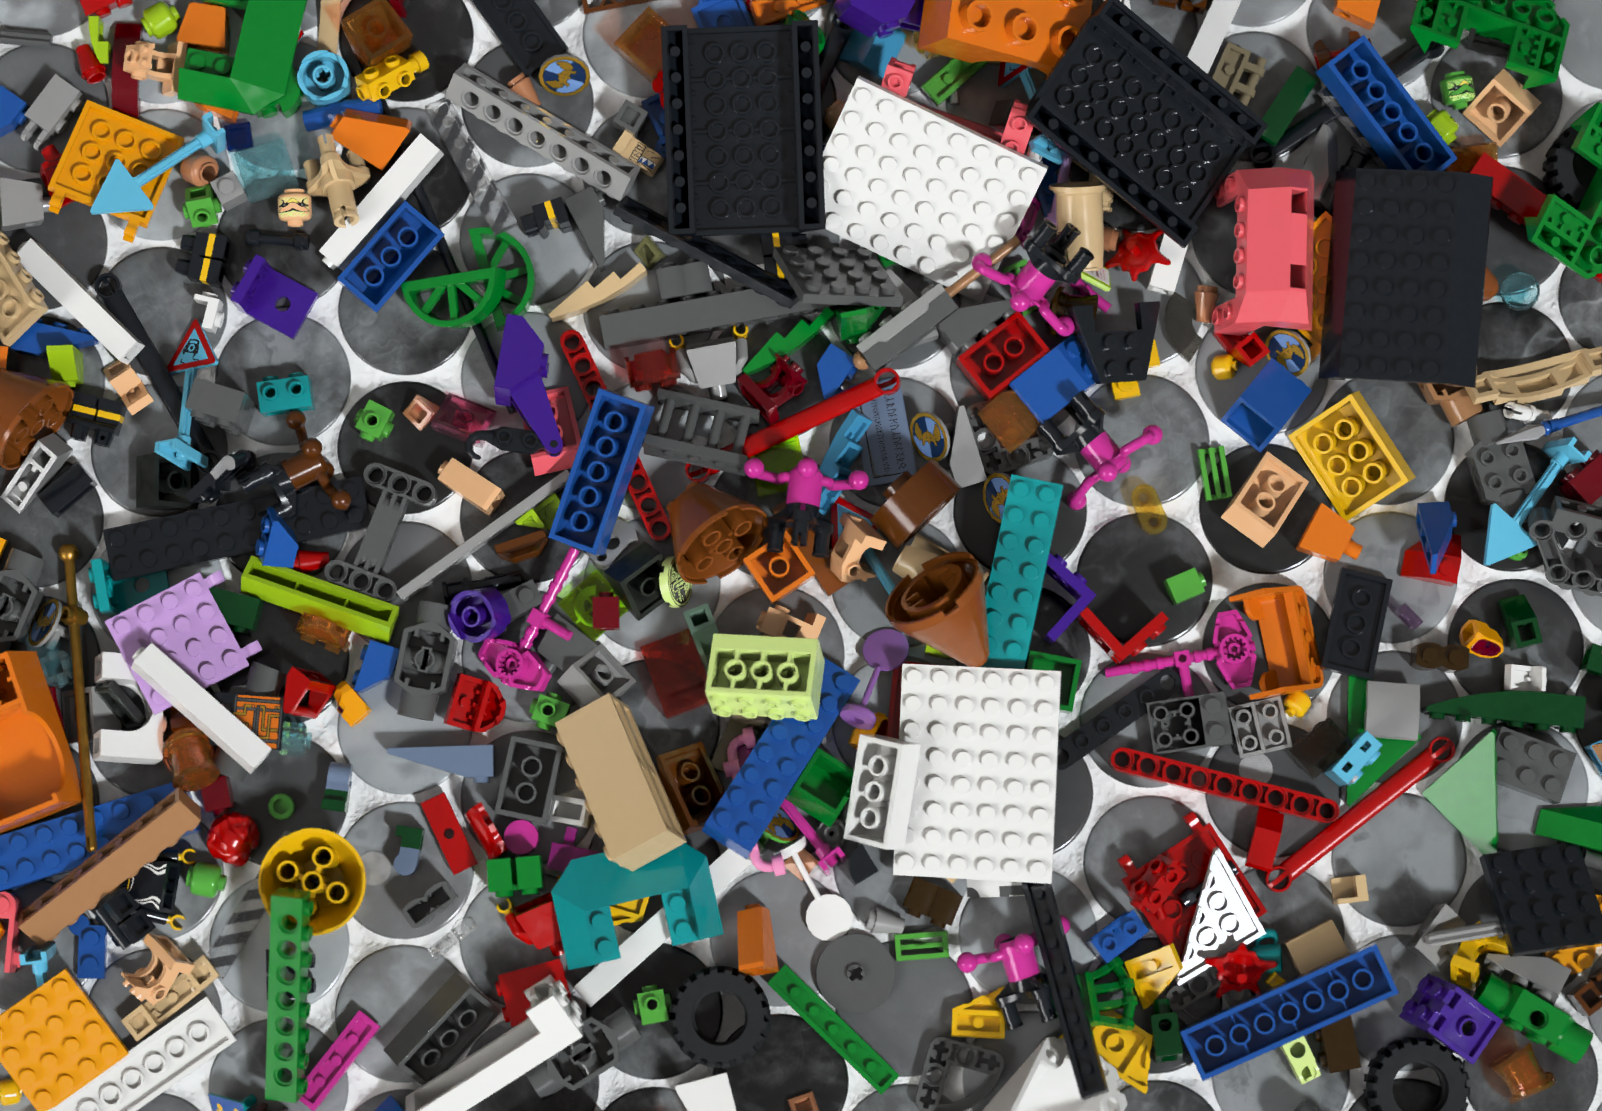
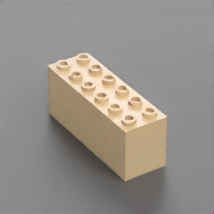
M607 693L555 722L558 730L556 737L561 746L566 749V761L576 773L575 783L578 789L584 792L586 797L584 801L585 807L596 821L594 829L598 836L603 838L606 845L603 847V850L610 861H614L620 867L623 866L633 872L687 842L628 705Z

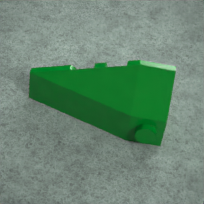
M853 305L834 309L839 339L841 341L846 340V344L858 343V339L873 328L886 307Z
M1602 806L1540 809L1534 834L1564 843H1572L1582 848L1602 853Z

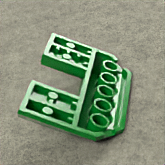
M202 0L204 2L246 10L235 57L188 48L184 68L179 67L178 100L256 115L270 103L283 98L289 82L307 0Z
M1417 0L1410 30L1424 53H1426L1431 41L1457 49L1463 29L1470 31L1471 27L1476 29V34L1509 44L1510 49L1505 68L1524 74L1522 89L1556 82L1570 24L1565 17L1560 18L1554 10L1556 5L1552 0Z
M1600 102L1595 103L1570 125L1579 132L1571 149L1598 167L1578 210L1555 194H1548L1537 217H1524L1528 240L1583 279H1589L1602 273V103Z

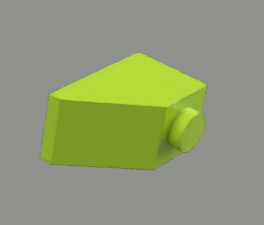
M74 345L46 346L52 379L66 382L71 386L70 389H75L76 385L84 384L83 353Z

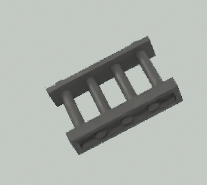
M658 388V404L664 406L656 434L645 435L643 442L644 454L746 476L744 464L748 460V456L743 455L742 451L749 425L759 426L760 410L750 405L739 406L684 394L672 388ZM673 408L689 411L680 440L668 439L666 437ZM699 413L714 416L707 445L704 446L691 442ZM724 419L739 422L733 448L729 452L717 448Z

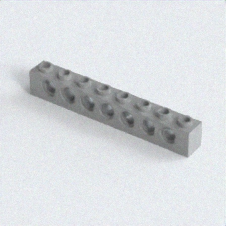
M467 63L458 68L451 78L444 97L452 101L456 106L464 108L474 114L476 118L491 124L498 131L506 133L520 144L538 152L543 158L553 161L565 171L573 173L587 184L593 185L605 192L611 198L621 201L631 190L641 168L640 166Z

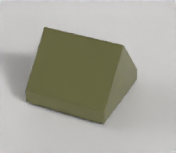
M649 235L645 236L633 250L649 270L667 257Z

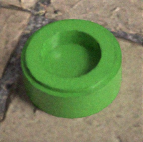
M284 793L274 795L268 804L269 813L279 820L289 819L296 809L294 799Z

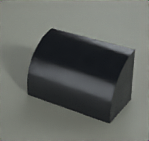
M77 461L37 495L52 515L59 518L95 488L98 483L81 463Z
M862 844L853 851L848 862V873L854 886L878 872Z

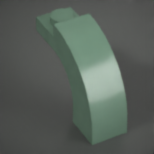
M708 603L687 610L683 614L705 671L708 674L713 633L719 634Z

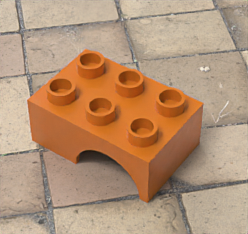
M924 0L917 49L968 63L981 61L1016 63L1033 67L1048 75L1084 22L1091 16L1093 0Z
M6 651L0 654V835L83 802L81 780L36 651Z

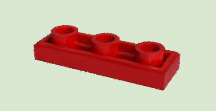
M445 792L420 803L453 875L477 865L476 857ZM448 829L454 831V836L450 839L445 836V832Z

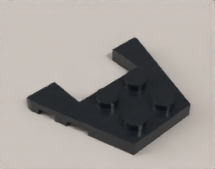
M1160 301L1135 303L1137 330L1095 332L1093 305L1067 307L1069 316L1073 317L1077 328L1075 331L1077 337L1082 339L1086 350L1084 354L1096 384L1146 380Z

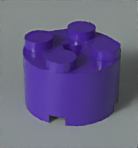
M480 587L458 593L452 599L450 604L452 605L451 611L448 613V622L453 633L458 638L472 643L499 636L511 622L508 604L502 594L494 587Z

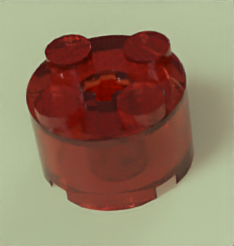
M675 347L669 348L670 353L668 354L663 349L636 354L633 361H631L630 357H625L630 389L635 388V392L640 393L652 390V385L660 383L663 388L678 385L677 379H681Z

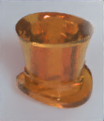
M183 728L176 731L166 740L162 747L164 759H169L172 765L173 787L175 789L179 787L185 792L203 789L215 782L220 775V771L209 753L212 746L209 744V737L198 728Z
M1531 1042L1501 1056L1488 1066L1510 1089L1509 1092L1512 1097L1509 1098V1102L1511 1105L1553 1086L1556 1082L1553 1073L1545 1072L1540 1067Z

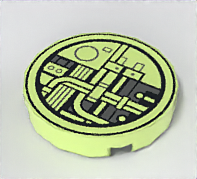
M670 556L663 561L662 566H665L664 572H660L659 575L661 595L666 603H670L669 607H685L692 595L693 584L682 579L677 571L675 556Z

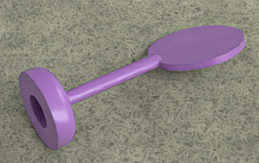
M894 629L875 631L864 642L862 650L864 659L870 667L874 668V671L860 705L854 703L846 704L840 712L842 720L853 727L864 730L874 728L876 716L870 709L866 708L879 673L880 671L897 669L908 658V641L902 633Z

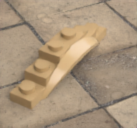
M1602 346L1592 349L1583 348L1514 367L1485 371L1481 375H1477L1476 388L1465 387L1474 405L1487 401H1493L1494 405L1511 401L1522 405L1560 396L1564 389L1587 384L1590 377L1602 375Z

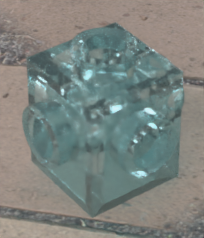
M59 649L46 652L44 654L45 657L40 658L39 661L47 684L52 687L56 686V689L70 685L73 679L71 655L69 656L67 652L59 651ZM62 665L64 672L57 674V667Z

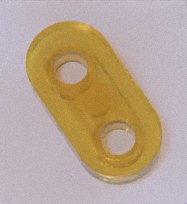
M1148 484L1138 485L1132 491L1130 500L1139 523L1147 534H1160L1166 528L1168 521L1157 492ZM1140 494L1147 495L1148 501L1146 503H1142L1139 500ZM1156 518L1158 525L1155 527L1151 526L1149 519Z

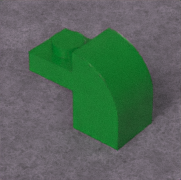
M294 66L291 69L285 96L264 107L261 112L257 113L258 118H271L277 115L278 111L282 110L287 119L299 110L303 101V92L298 84L297 72Z

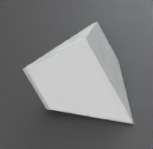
M575 787L555 795L549 821L588 828L591 814L587 811L584 804L586 800L584 792Z

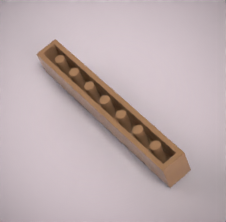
M179 787L19 912L18 928L40 947L47 941L54 940L67 925H73L81 914L95 908L104 896L114 893L127 878H133L146 863L156 860L160 852L167 847L174 846L187 831L194 830L201 821L200 806Z

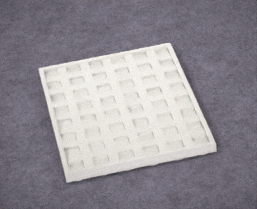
M858 76L823 151L826 230L949 287L973 269L972 259L976 254L986 253L991 255L1015 236L1048 166ZM1001 259L991 268L998 270L1003 259ZM981 275L959 293L981 303L992 280Z
M902 664L899 739L921 744L905 848L894 849L893 875L1052 884L1062 671Z

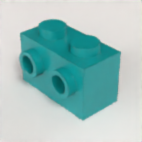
M303 372L289 374V378L278 379V376L264 377L262 382H256L260 413L263 417L287 414L294 409L301 412L315 410L311 378L308 375L304 376Z

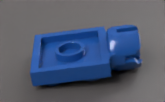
M698 0V5L691 8V13L698 28L754 26L743 0Z

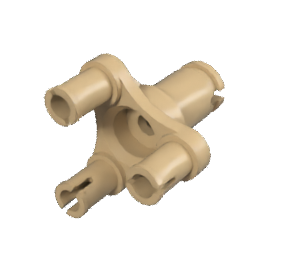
M326 133V143L323 135H320L317 138L321 152L320 162L316 159H310L303 164L307 177V193L310 196L328 197L333 222L336 227L346 228L344 219L346 216H349L351 226H354L359 221V214L357 213L353 190L371 180L370 170L366 167L364 159L351 150H348V153H346L349 165L341 159L340 154L336 152L334 136Z

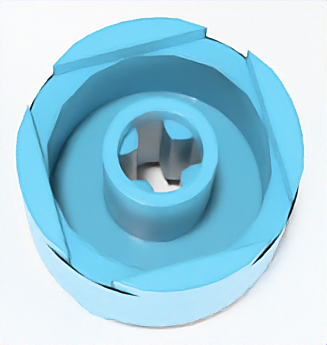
M318 50L308 54L302 60L297 73V81L309 102L316 107H322L335 102H342L350 96L353 83L352 76L342 57L326 50ZM323 76H327L328 81L325 83H323L322 80Z

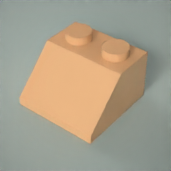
M1503 68L1462 114L1501 147L1542 102L1527 89H1522V84Z

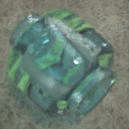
M284 721L281 750H277L280 755L301 757L305 753L306 748H311L312 733L307 732L306 724Z

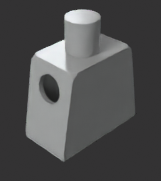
M0 178L1 232L39 226L43 223L44 212L51 211H48L50 197H43L42 184Z

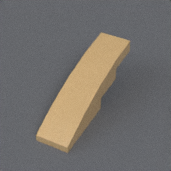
M639 262L621 279L613 271L595 288L586 281L548 314L549 319L555 323L604 305L626 292L647 276V269Z

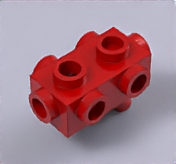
M1170 853L1166 856L1159 854L1156 859L1151 860L1147 865V871L1140 880L1135 881L1131 885V891L1128 894L1132 899L1130 904L1140 912H1143L1145 909L1155 914L1157 920L1166 918L1167 914L1163 907V902L1167 900V897L1186 874L1179 867L1181 862Z

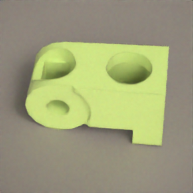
M1304 1036L1280 1046L1301 1085L1321 1076L1315 1062L1316 1060Z

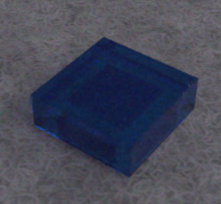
M250 122L224 126L229 153L255 149Z

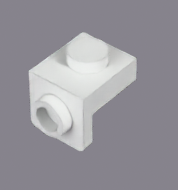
M205 291L202 292V295L194 294L193 299L197 303L207 305L202 328L206 332L216 334L217 327L221 328L224 321V313L222 312L224 304L220 299H217L218 295Z
M1505 664L1504 691L1545 692L1547 683L1546 666Z

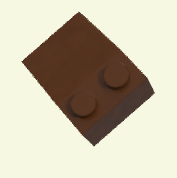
M701 741L656 757L660 780L684 836L703 829L706 821L725 793Z

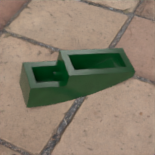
M1296 66L1262 118L1268 124V127L1260 138L1274 147L1276 146L1319 78L1300 66Z

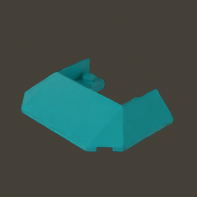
M687 843L678 846L633 872L623 866L620 867L614 861H610L604 852L572 859L551 891L568 970L621 958L610 906L661 894L672 946L724 934L707 856Z

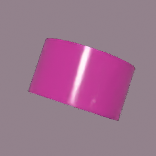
M517 820L507 826L504 832V843L511 852L526 855L537 847L539 832L532 823L525 820Z

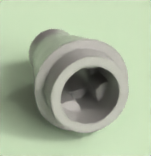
M877 907L875 909H868L864 928L870 930V933L902 934L905 926L904 918H899Z

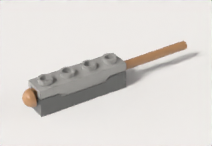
M1016 236L989 255L992 260V266L1022 244ZM973 268L949 287L943 288L940 283L936 286L933 283L921 291L922 296L915 302L912 299L907 301L900 307L901 312L894 318L891 315L886 317L879 323L880 328L874 333L868 331L858 339L859 344L856 346L858 352L853 356L854 366L859 370H866L869 368L866 365L868 363L875 373L888 366L937 329L939 323L959 309L952 297L982 274L976 272Z

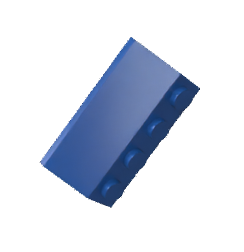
M404 201L338 276L337 281L353 296L377 313L445 234L408 202Z

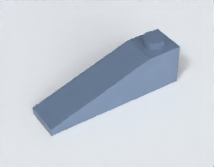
M494 745L387 748L389 755L469 779L473 778V783H489V778H496Z

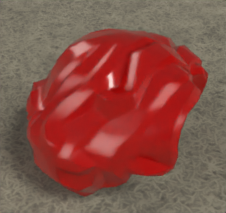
M232 812L224 814L213 821L207 832L206 844L214 858L232 864L234 867H240L247 863L252 849L258 846L260 833L255 820L249 815Z

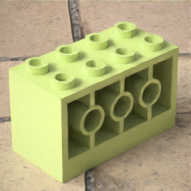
M713 633L705 693L713 714L721 717L742 715L746 718L764 716L774 720H781L783 718H795L798 721L818 719L825 665L819 640Z

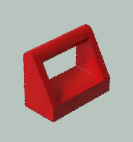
M292 666L286 678L283 712L316 719L335 691L336 685L320 672ZM310 690L308 707L300 706V701L306 692Z

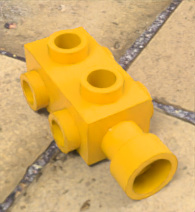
M420 50L410 54L409 59H405L397 54L386 57L381 63L364 69L361 74L354 77L357 84V95L362 101L369 99L372 102L380 98H388L391 92L400 87L409 86L415 80L414 73H421L429 68L427 57Z

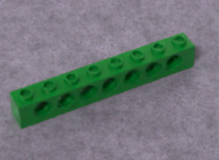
M279 887L271 895L265 1099L297 1103L302 1095L306 1094L308 1088L305 1069L308 1066L309 1054L305 1053L310 1030L306 1028V1019L310 1014V1003L307 1002V993H309L311 988V977H308V968L312 962L309 942L313 935V927L309 926L310 916L314 909V902L310 900L311 891ZM288 915L294 916L297 923L291 922ZM287 940L292 941L296 945V949L291 948ZM287 966L292 967L296 974H291L287 970ZM286 992L292 993L295 1000L290 999ZM285 1017L290 1018L294 1025L289 1024ZM284 1042L289 1043L293 1047V1050H289L285 1046ZM284 1068L289 1069L292 1072V1075H288L284 1071Z

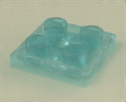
M284 138L234 153L250 203L282 194L285 189L300 188Z

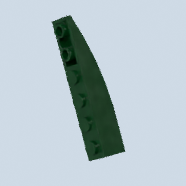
M1536 691L1490 692L1453 698L1422 708V713L1429 714L1431 719L1444 720L1446 715L1455 716V721L1471 722V718L1481 719V724L1497 725V721L1507 722V727L1523 728V724L1533 725V730L1549 731V727L1559 728L1560 733L1575 734V730L1584 728L1586 697Z

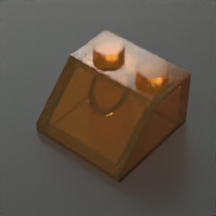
M373 0L340 20L353 53L365 69L381 63L390 55H398L411 46L412 32L387 0Z

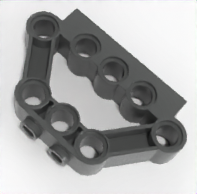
M1555 495L1550 508H1534L1527 516L1529 534L1537 542L1541 552L1546 579L1565 590L1573 589L1589 596L1597 595L1602 597V564L1600 566L1595 565L1586 557L1568 558L1562 551L1555 532L1565 533L1571 540L1589 539L1593 545L1602 547V531L1597 532L1598 529H1602V507ZM1579 522L1578 525H1571L1572 523ZM1545 523L1544 526H1537L1538 524Z

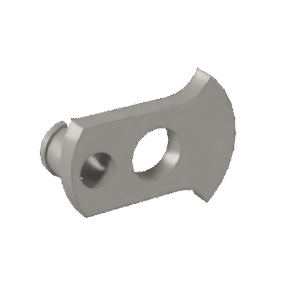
M616 520L610 538L620 541L616 549H606L605 555L589 553L591 560L599 571H605L612 566L630 543L638 541L634 528L627 522Z

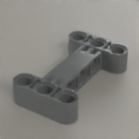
M371 463L364 469V479L369 486L381 491L382 494L354 564L352 565L341 560H331L325 566L324 573L326 578L335 585L392 604L399 597L396 592L399 588L392 580L381 576V573L409 503L425 508L431 507L437 502L438 493L434 486L427 481L380 463ZM374 470L383 471V478L379 482H372L370 480V475ZM405 479L408 483L406 489L400 492L396 491L394 488L396 481ZM424 488L432 491L430 499L422 501L418 497L419 492ZM342 566L344 568V575L340 579H333L331 575L333 568ZM362 575L367 576L369 580L368 585L362 589L357 588V578ZM384 585H391L393 587V593L388 598L380 596V589Z

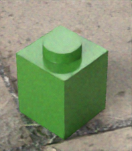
M1195 567L1163 582L1173 606L1205 592L1204 587L1207 586L1201 572L1197 573Z

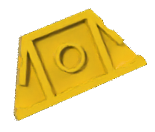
M1113 1010L1100 1012V1015L1122 1018L1120 1014ZM1135 1024L1133 1030L1130 1031L1103 1025L1091 1027L1098 1053L1103 1057V1060L1116 1068L1120 1079L1146 1094L1148 1090L1147 1082L1153 1036ZM1063 1033L1058 1037V1039L1064 1038Z

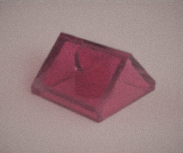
M448 393L432 419L431 426L437 432L466 442L467 437L471 433L478 430H490L497 411ZM478 440L474 442L473 446L483 449L485 441Z

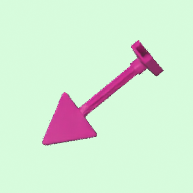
M743 745L738 748L741 767L753 750L751 748L747 749ZM786 799L784 800L781 807L816 849L815 853L821 859L818 865L824 874L828 876L831 872L827 866L829 865L831 868L839 862L837 858L844 863L847 860L845 854L839 846L832 849L827 842L824 843L796 807Z

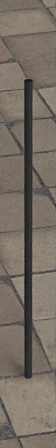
M352 39L350 44L363 72L364 69L371 67L360 39ZM380 98L383 115L392 116L386 100ZM404 142L396 150L399 157L407 149ZM420 182L413 191L424 217L442 231ZM443 237L437 243V247L449 275L460 273L446 239ZM456 288L467 315L475 309L473 302L462 290ZM480 322L472 326V329L495 380L498 361ZM506 406L509 414L517 412L514 406Z

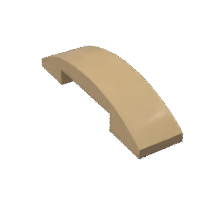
M205 954L193 963L195 966L190 974L182 973L175 979L165 998L158 1001L155 1005L147 1001L121 1020L137 1042L177 1013L221 976Z

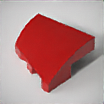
M482 802L476 804L465 813L464 817L489 860L496 859L508 852V848Z

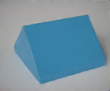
M898 28L893 31V35L879 39L878 36L869 38L854 30L839 60L883 80L890 59L892 57L897 58L907 38V34Z

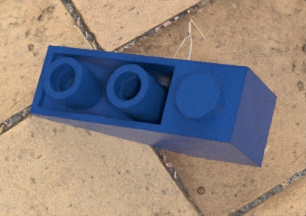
M38 319L11 345V349L16 353L45 358L48 357L46 346L74 345L77 349L97 345L99 341L87 329L78 328L76 332L68 330V326L65 324L53 322L51 326L42 324L43 320Z

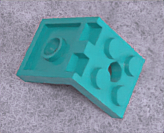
M102 558L91 560L92 567L88 568L90 582L95 583L96 593L93 594L94 606L101 613L111 618L170 588L167 571L114 582L110 565ZM140 578H147L149 581V588L145 592H138L136 590V582Z

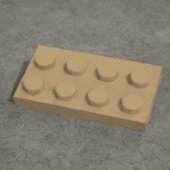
M0 231V339L4 345L11 346L49 308L43 300L45 298L43 293L33 284V277L20 263V256L10 247L9 238Z

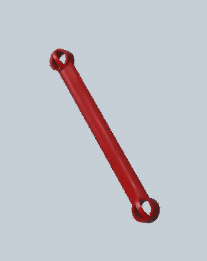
M891 368L880 369L874 377L746 436L742 453L750 458L882 395H893L900 388V377ZM892 373L895 375L889 381L878 384V379L882 374ZM896 383L895 386H894L892 389H890V390H882V389H884V388H886V387H888V386H891L892 384ZM734 443L729 444L719 450L729 452L732 450ZM686 464L685 466L686 476L692 482L697 481L699 484L707 482L712 475L720 472L719 470L705 467L690 472L692 464ZM707 472L703 478L693 479V477Z
M1437 737L1431 740L1427 748L1285 861L1278 866L1272 867L1271 872L1278 869L1284 871L1280 876L1269 883L1270 873L1266 872L1264 876L1266 887L1273 892L1287 890L1293 880L1438 765L1451 760L1455 754L1453 742L1446 737ZM1441 740L1446 742L1439 750L1432 753V746L1435 742ZM1450 748L1449 755L1445 759H1437L1438 756ZM1287 877L1284 887L1280 889L1273 888Z

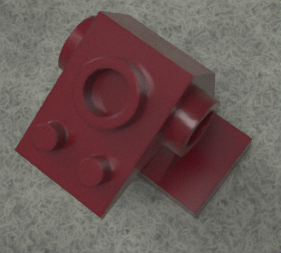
M778 353L775 354L776 363L770 369L771 375L763 381H753L746 373L737 378L740 394L755 409L760 410V414L770 425L779 420L777 408L793 396L799 395L803 391L804 385L808 382L801 375L804 370L793 360L788 363L787 361L790 357L786 354L783 357ZM779 385L783 387L781 390L774 394L769 393L771 390H773Z

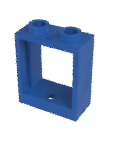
M1127 910L1085 943L1100 963H1108L1147 934L1149 930L1134 910Z

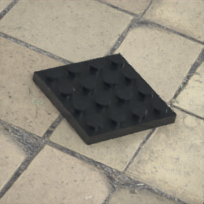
M1563 843L1483 854L1479 858L1510 957L1602 944V912L1579 845Z

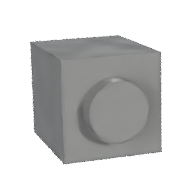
M233 170L210 182L226 211L249 200Z

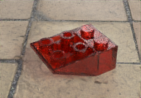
M689 629L640 647L667 720L710 705L705 693L707 674Z

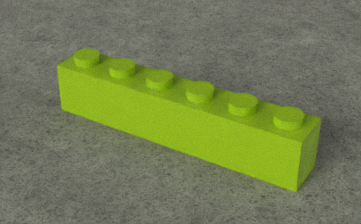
M252 555L241 576V593L387 644H389L398 624L399 606L286 567L262 566L260 558Z

